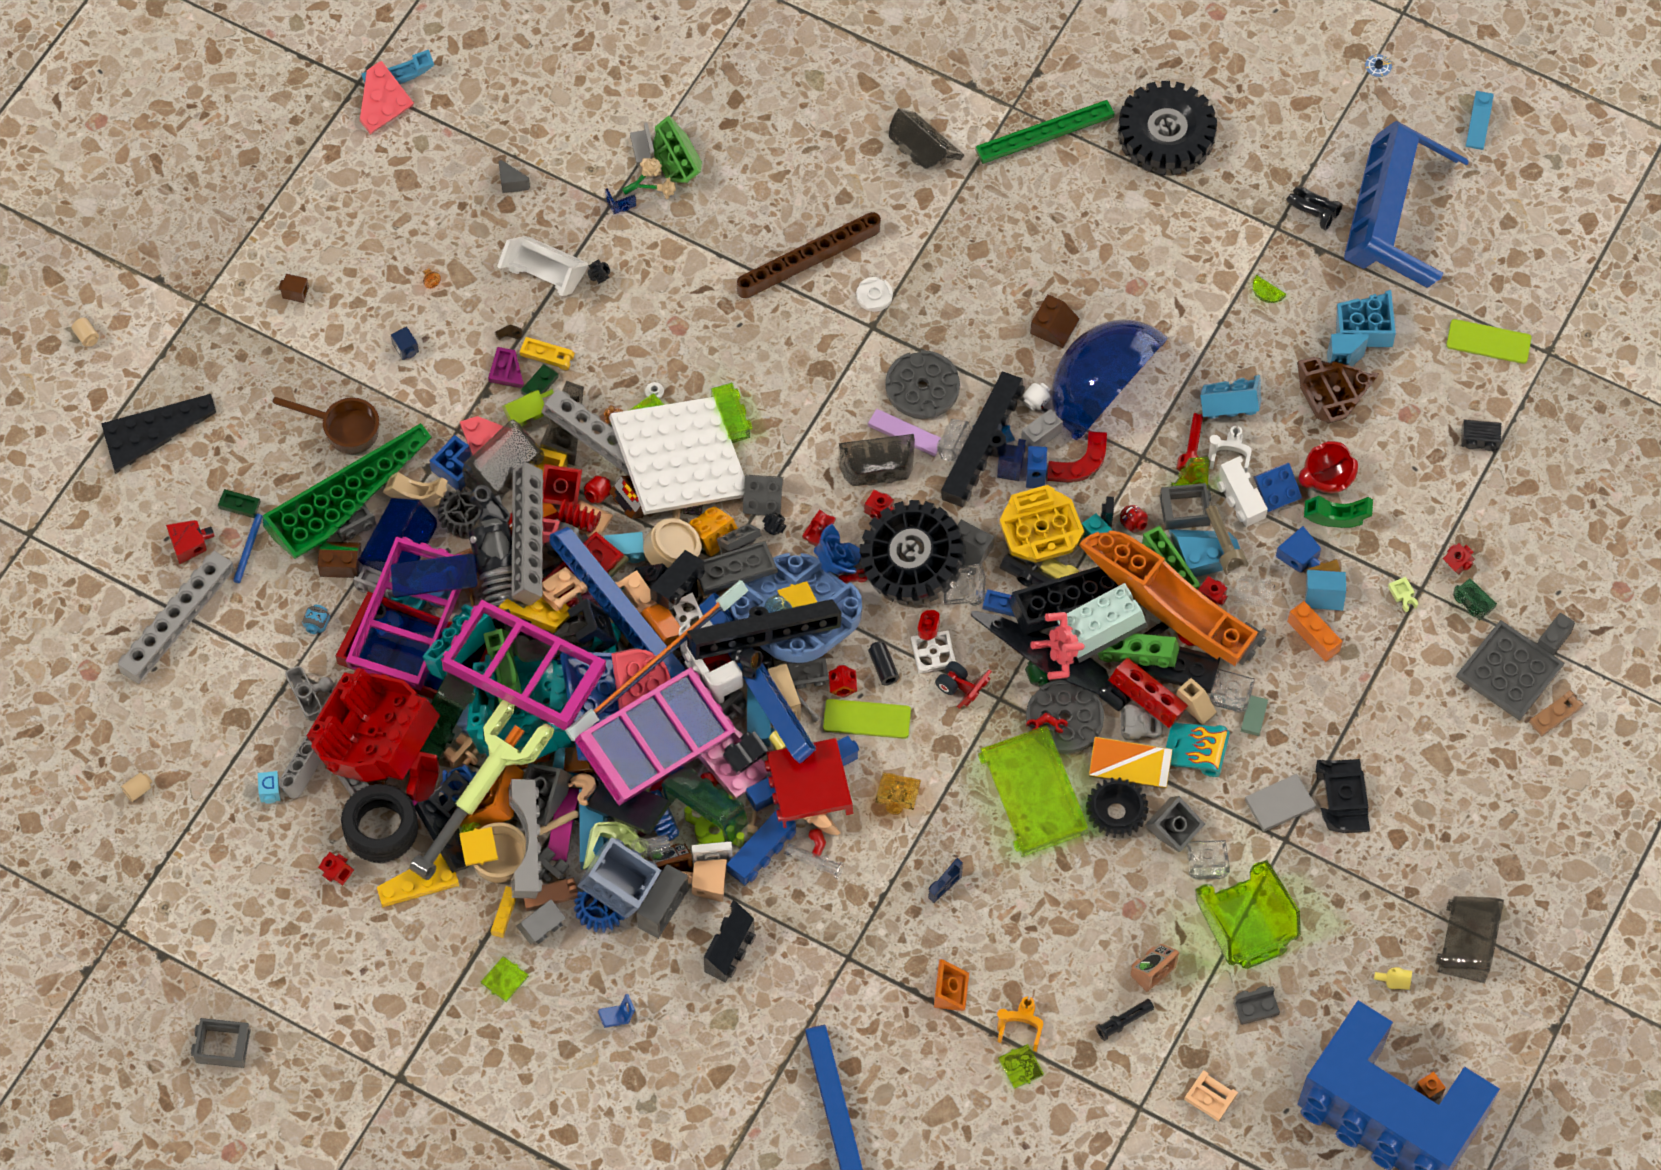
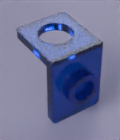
M608 188L605 189L606 200L613 214L628 211L636 206L635 195L614 202Z

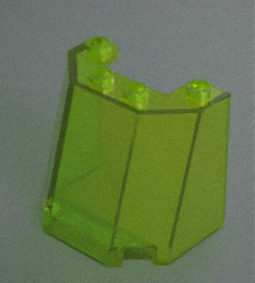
M1268 860L1257 862L1251 867L1249 880L1239 882L1226 889H1221L1216 893L1215 888L1211 884H1203L1195 888L1196 902L1229 965L1239 964L1242 968L1249 969L1281 956L1288 950L1286 946L1292 940H1297L1301 935L1300 910Z

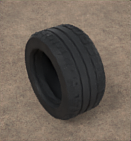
M387 784L365 786V788L357 790L356 793L350 796L342 810L341 825L348 847L355 855L369 862L384 863L385 861L389 862L399 858L412 847L417 837L418 819L415 806L410 797L395 786ZM384 807L392 809L401 817L399 828L386 838L373 839L367 837L358 828L361 818L374 808Z

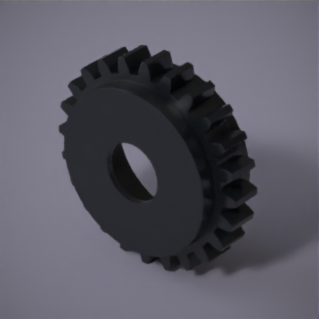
M1112 777L1109 783L1104 779L1103 785L1097 783L1096 789H1091L1092 795L1088 794V801L1086 802V808H1088L1086 815H1090L1088 821H1094L1093 828L1098 826L1099 833L1103 830L1106 831L1107 837L1111 833L1113 838H1116L1117 834L1124 838V833L1131 836L1132 830L1137 833L1138 826L1143 827L1144 821L1147 820L1146 814L1149 811V808H1147L1148 800H1145L1146 794H1140L1142 788L1136 789L1135 782L1130 785L1129 779L1122 782L1121 777L1118 778V781H1114ZM1112 804L1122 805L1125 808V815L1120 819L1112 818L1108 814L1109 806Z

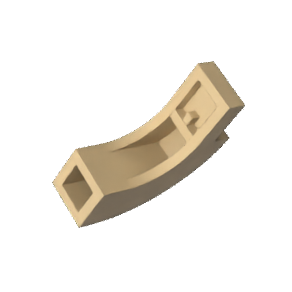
M397 472L389 478L383 493L405 504L418 507H435L439 505L441 498L447 491L446 485L448 480L441 477L430 483H422L409 479Z

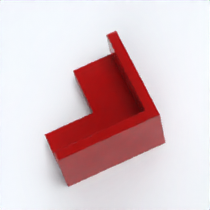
M419 751L409 768L410 780L406 794L411 800L422 802L428 800V797L434 792L440 768L437 755Z

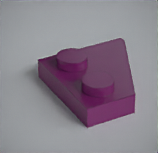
M497 347L488 382L517 388L524 387L515 350Z

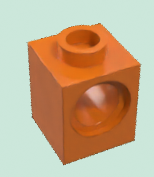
M1432 1072L1419 1080L1414 1090L1434 1102L1443 1096L1446 1087L1435 1072Z

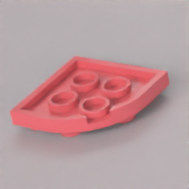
M629 649L611 653L616 691L656 656L652 652L642 649ZM663 661L618 699L619 710L671 679ZM672 685L660 692L666 702L674 699ZM653 696L632 710L658 704V701Z

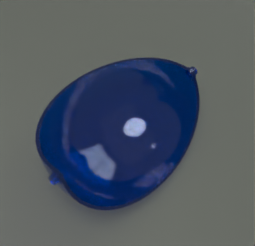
M1127 319L1113 320L1087 330L1068 347L1060 359L1054 374L1052 404L1056 415L1063 421V426L1072 433L1073 439H1080L1131 379L1155 352L1165 344L1169 338L1164 333L1144 322Z

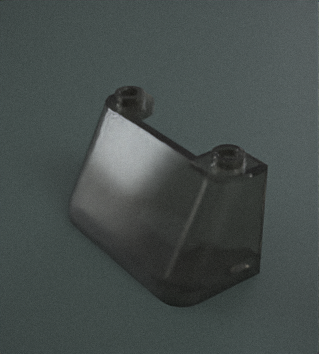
M1453 896L1452 899H1448L1446 911H1449L1450 917L1442 953L1437 954L1435 965H1439L1438 973L1485 984L1492 965L1504 899L1472 896Z

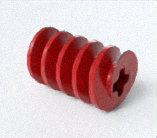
M564 499L559 509V521L562 523L566 521V524H573L576 528L580 526V530L584 531L587 529L588 533H592L598 526L601 512L599 511L595 515V509H592L590 513H587L588 507L585 506L583 510H580V504L573 508L574 502L572 501L567 506L566 499Z

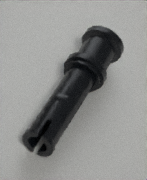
M1147 998L1119 1016L1113 1015L1105 1023L1097 1024L1095 1026L1100 1038L1106 1041L1112 1034L1122 1032L1124 1026L1154 1010V1006L1151 1000Z

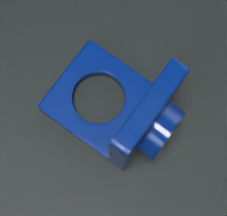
M625 994L621 1005L598 1010L604 1028L629 1024L635 1012L629 994Z

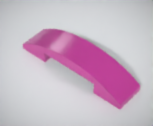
M569 787L568 794L555 812L553 820L576 810L578 807L577 797L579 789ZM574 819L551 830L548 848L556 854L552 860L558 861L561 858L564 862H567Z

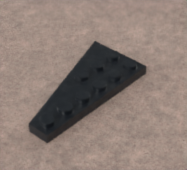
M207 394L101 423L115 474L120 472L124 466L135 463L136 459L144 454L148 455L171 441V438L175 435L186 432V429L190 426L199 424L214 415L216 409L212 395Z

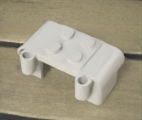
M709 620L701 628L712 626L713 624ZM686 624L680 627L679 636L688 629ZM687 640L680 645L681 654L685 659L683 663L686 670L692 667L699 674L701 682L710 690L712 698L716 703H723L724 696L743 687L742 671L735 661H731L709 672L702 659L695 660L687 647Z

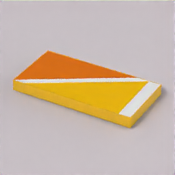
M1095 737L1089 776L1110 780L1113 777L1116 781L1121 777L1122 782L1129 779V783L1135 782L1141 785L1167 788L1172 749Z

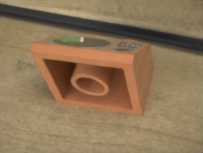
M1164 944L1151 947L1146 953L1147 956L1142 960L1137 959L1132 964L1130 976L1148 992L1176 968L1179 952L1176 949Z

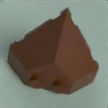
M1311 357L1297 362L1300 389L1316 419L1329 424L1346 419L1379 375L1376 372H1363L1361 368L1334 361L1332 363L1321 361V358Z

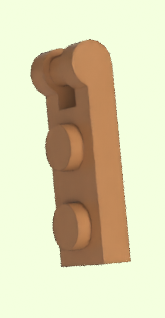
M1569 690L1557 701L1532 717L1529 723L1543 736L1579 711L1584 704L1581 700H1577L1574 697L1575 694L1572 690ZM1569 702L1572 706L1568 708L1565 703Z

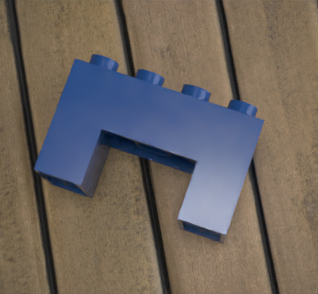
M1357 1000L1306 1076L1297 1103L1298 1106L1302 1107L1300 1111L1302 1116L1315 1125H1321L1324 1121L1337 1130L1335 1133L1336 1137L1345 1145L1356 1148L1360 1144L1373 1152L1371 1159L1386 1170H1392L1394 1166L1399 1170H1453L1487 1118L1500 1088L1464 1066L1441 1103L1438 1105L1374 1065L1383 1051L1393 1021Z

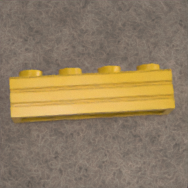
M505 887L491 928V935L504 938L517 899L512 898V887Z

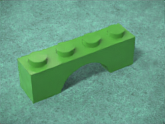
M504 629L483 634L487 652L492 660L509 635L508 631ZM510 646L496 668L497 681L522 694L512 646ZM498 697L499 704L502 702L503 699Z

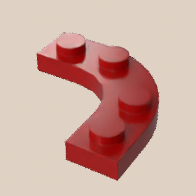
M1088 431L1087 451L1081 459L1075 462L1049 461L1047 481L1079 482L1089 478L1091 474L1098 471L1105 459L1107 432Z

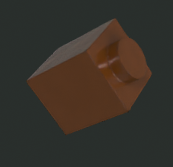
M286 273L284 280H281L279 284L282 298L304 303L309 290L308 279Z

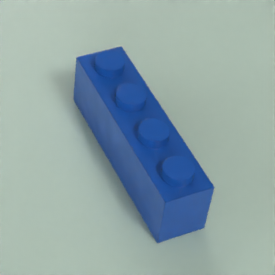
M775 810L727 863V873L744 886L749 881L753 882L758 875V871L762 867L765 868L770 863L771 857L782 850L787 839L791 840L796 834V822L794 820L787 821V828H784L782 821L778 822Z

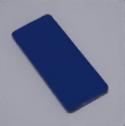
M464 554L392 564L394 597H404L476 587L478 581L475 555Z

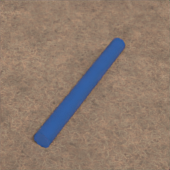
M261 514L255 515L233 579L235 583H241L263 518Z

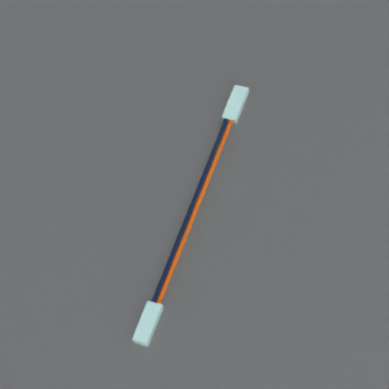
M739 580L716 600L717 604L596 709H589L565 731L571 741H575L579 734L592 727L599 720L600 714L687 640V631L701 628L718 612L726 611L747 593L748 589L743 581Z

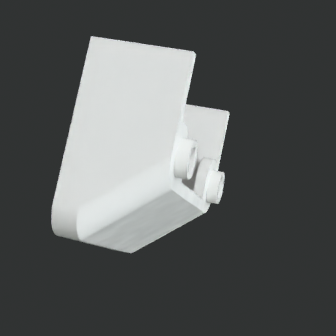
M522 236L506 241L497 267L500 269L508 267L509 271L515 274H519V272L530 273L554 284L555 288L558 289L559 295L567 296L575 290L587 270L588 263L536 239Z

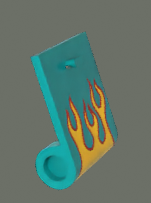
M1174 723L1170 728L1166 748L1172 749L1170 766L1200 769L1206 776L1219 777L1230 731L1222 725L1206 726Z

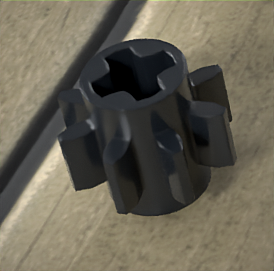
M598 259L588 265L590 269H588L587 274L590 280L597 281L600 284L609 279L610 267L606 262L601 263Z
M777 512L770 513L769 515L766 514L762 520L765 523L764 530L771 535L783 533L787 527L784 524L785 517Z

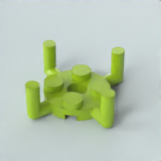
M725 796V806L721 812L708 810L699 818L692 815V808L690 806L684 808L685 820L695 825L697 845L732 842V844L738 847L744 846V833L738 832L734 836V824L728 816L733 807L732 796ZM718 827L720 832L718 834H711L709 829Z

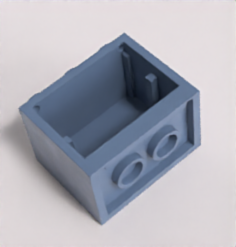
M611 837L599 849L577 886L627 919L639 909L662 870L657 868L658 866L654 862L642 858L639 852L624 846L621 840Z

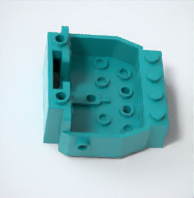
M490 655L485 656V662L473 663V670L484 675L492 662ZM540 655L514 656L522 693L545 657ZM552 660L529 698L559 713L564 709L568 698L562 664L559 665L557 661ZM495 670L490 679L498 682ZM471 684L467 732L479 754L486 753L488 757L489 750L485 741L483 727L499 706V700L497 696ZM521 708L514 709V713L497 736L504 741L515 725L525 732L514 748L521 752L537 728L545 723L549 724L554 728V733L537 759L558 750V748H569L575 744V741H571L565 730Z

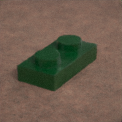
M543 364L521 389V394L527 395L536 390H539L540 394L546 392L559 377L558 373Z
M224 489L218 503V509L255 518L261 501L260 498Z

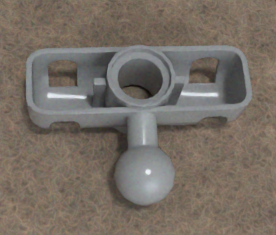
M301 666L287 670L285 673L286 679L305 717L310 721L316 720L322 710V706L315 692L320 690L323 692L331 691L334 685L332 679L323 677L317 684L311 685ZM303 674L305 676V682H303L301 679Z

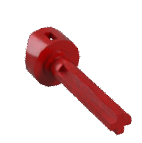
M1197 413L1193 414L1187 452L1178 457L1176 469L1188 480L1198 479L1203 466V460L1197 455L1203 415H1198Z

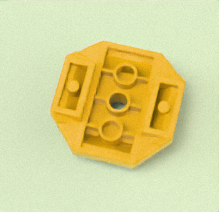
M1049 485L1012 494L999 520L1011 555L1035 563L1073 553L1084 535V530L1072 499Z

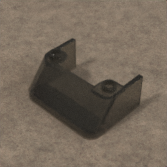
M581 592L576 595L575 605L583 601ZM582 611L577 614L579 622L571 624L566 633L555 636L583 650H587L592 647L594 638L582 644L576 637V632L588 625ZM504 623L506 631L510 634L513 627ZM517 636L511 644L512 651L525 663L543 660L551 649V646L537 639L529 641L525 636ZM558 650L554 657L560 656L562 651Z

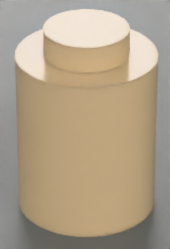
M80 318L73 323L71 328L83 346H93L98 342L99 334L87 318Z
M139 772L124 783L121 789L127 798L133 802L152 788L150 785L152 780L146 773L142 774Z

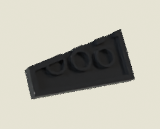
M445 795L439 796L440 803L443 806L448 799ZM430 800L418 802L415 805V810L433 841H435L449 818ZM459 827L441 851L452 873L469 867L465 865Z

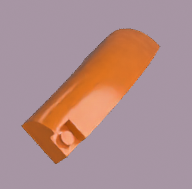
M1109 531L1107 533L1096 532L1086 537L1079 544L1086 554L1119 586L1125 583L1138 603L1178 634L1217 660L1221 657L1233 666H1236L1258 634L1256 630L1209 600L1180 576L1165 561V558L1131 536L1117 531Z

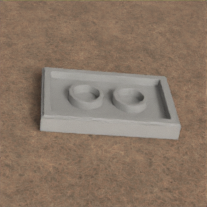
M1297 774L1250 794L1244 799L1263 832L1307 813L1316 807Z

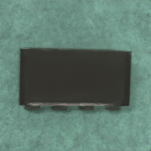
M513 419L464 464L462 469L464 484L472 491L477 486H487L495 496L500 495L502 501L505 494L509 490H513V470L524 462L533 466L541 464L544 459V451L525 429ZM476 493L480 498L484 499L482 493Z

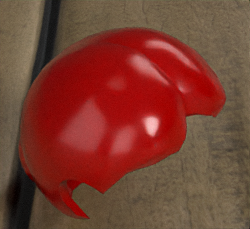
M1327 441L1317 447H1313L1308 453L1305 467L1300 471L1298 480L1303 487L1314 488L1323 493L1334 494L1342 492L1354 482L1358 473V462L1351 456L1349 449L1343 443Z

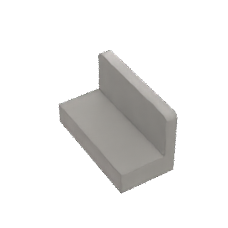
M648 122L644 123V130L630 133L637 166H640L643 158H655Z

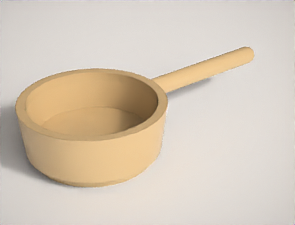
M681 509L673 510L672 518L658 522L646 535L643 550L651 565L663 563L669 568L684 550L699 557L702 548L701 539L697 531L690 524L680 520Z
M574 810L549 822L547 826H541L540 835L577 818L579 812ZM508 823L488 824L481 829L492 827L498 860L473 866L476 872L487 881L494 883L511 881L514 872L524 859L526 849L525 834L517 827Z

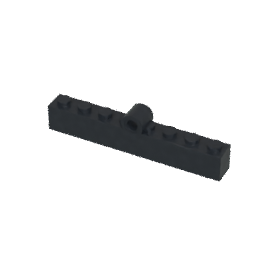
M1001 372L941 489L943 501L963 507L965 502L970 500L971 490L973 486H977L979 474L985 470L988 457H1000L1006 453V436L1002 429L1008 425L1010 414L1012 411H1015L1019 396L1022 397L1024 394L1023 378Z
M833 599L768 613L765 607L755 606L749 610L748 618L687 631V647L695 660L828 631L841 628L842 612Z

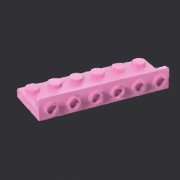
M691 687L668 703L698 748L723 734ZM661 708L660 712L669 721L673 728L678 732V730L671 722L663 708ZM734 727L735 732L730 738L698 758L714 775L725 791L732 796V799L736 800L746 792L748 787L764 780L769 772H766L765 763L760 759L745 771L736 775L723 757L724 749L732 743L736 745L741 741L742 733Z

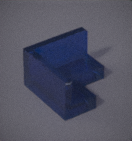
M1019 439L1018 446L1007 444L1006 453L999 457L997 478L1013 481L1020 480L1026 440Z

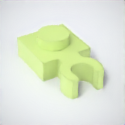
M1406 577L1388 584V588L1395 601L1403 602L1402 608L1405 612L1409 611L1407 604H1412L1414 608H1417L1418 601L1412 597L1415 592Z

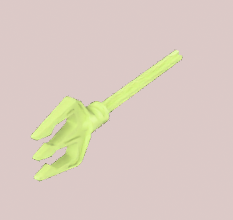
M651 762L640 784L658 774V771ZM598 822L590 830L583 869L586 870L595 857L593 849L599 836L621 840L624 846L639 852L642 858L645 857L647 851L634 828L620 822Z

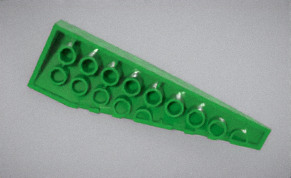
M421 423L267 512L263 515V527L272 539L294 559L298 558L328 540L393 474L397 473L432 439V436Z

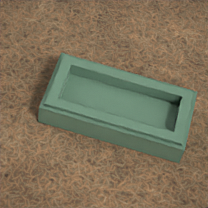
M1249 695L1240 732L1260 736L1269 699Z

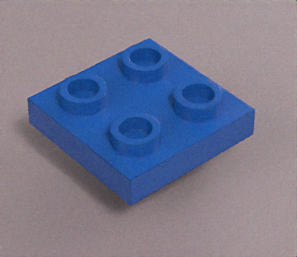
M1290 463L1282 464L1253 476L1258 491L1268 509L1267 512L1302 498Z

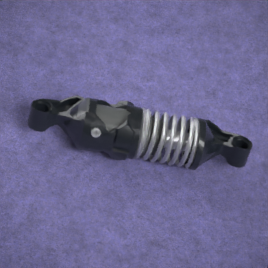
M480 485L469 495L470 502L481 510L479 518L468 532L473 553L471 561L474 571L478 572L480 580L484 581L481 586L488 588L484 590L483 594H492L486 597L485 601H495L490 604L499 607L507 598L514 603L518 601L511 597L512 534L509 526L511 515L502 506L500 495L495 496L487 486ZM476 493H482L484 499H479ZM523 602L517 604L522 608H525L527 606ZM491 617L496 629H504L510 634L513 627ZM522 618V620L531 623V621ZM520 631L512 645L513 655L518 656L516 653L517 649L523 652V656L530 655L532 647H534L533 637Z

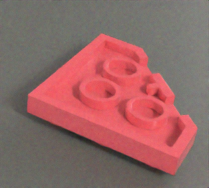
M382 61L369 68L365 77L359 121L371 135L414 105V102Z
M479 416L460 421L461 429L469 445L478 472L527 456L530 445L526 435Z

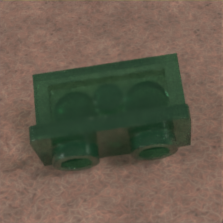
M1471 578L1461 586L1457 585L1454 588L1453 596L1459 604H1463L1469 614L1476 617L1479 621L1497 606V603Z

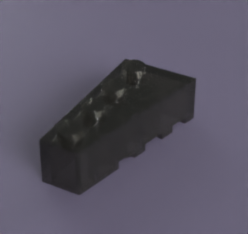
M566 380L562 391L566 392L574 401L582 404L584 387ZM562 408L565 412H569L568 409ZM550 419L540 448L567 455L568 464L575 466L578 438Z

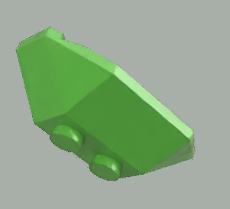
M668 115L655 126L654 156L662 165L661 169L666 178L670 177L672 182L688 183L701 172L702 161L688 135Z

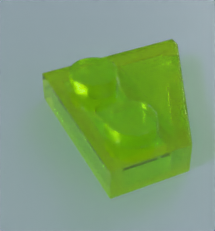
M1209 457L1189 458L1185 467L1179 472V478L1175 483L1172 482L1171 487L1206 483L1208 489Z

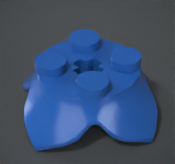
M833 524L828 525L823 530L818 545L814 548V553L822 563L821 568L826 573L832 572L837 575L856 573V568L853 566L858 564L861 559L860 548L849 542L840 543L838 530Z

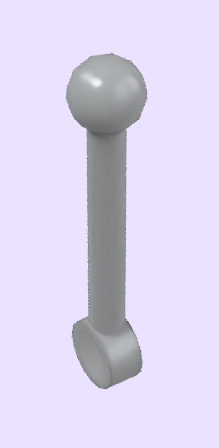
M796 690L801 704L809 712L811 719L817 721L819 716L814 714Z

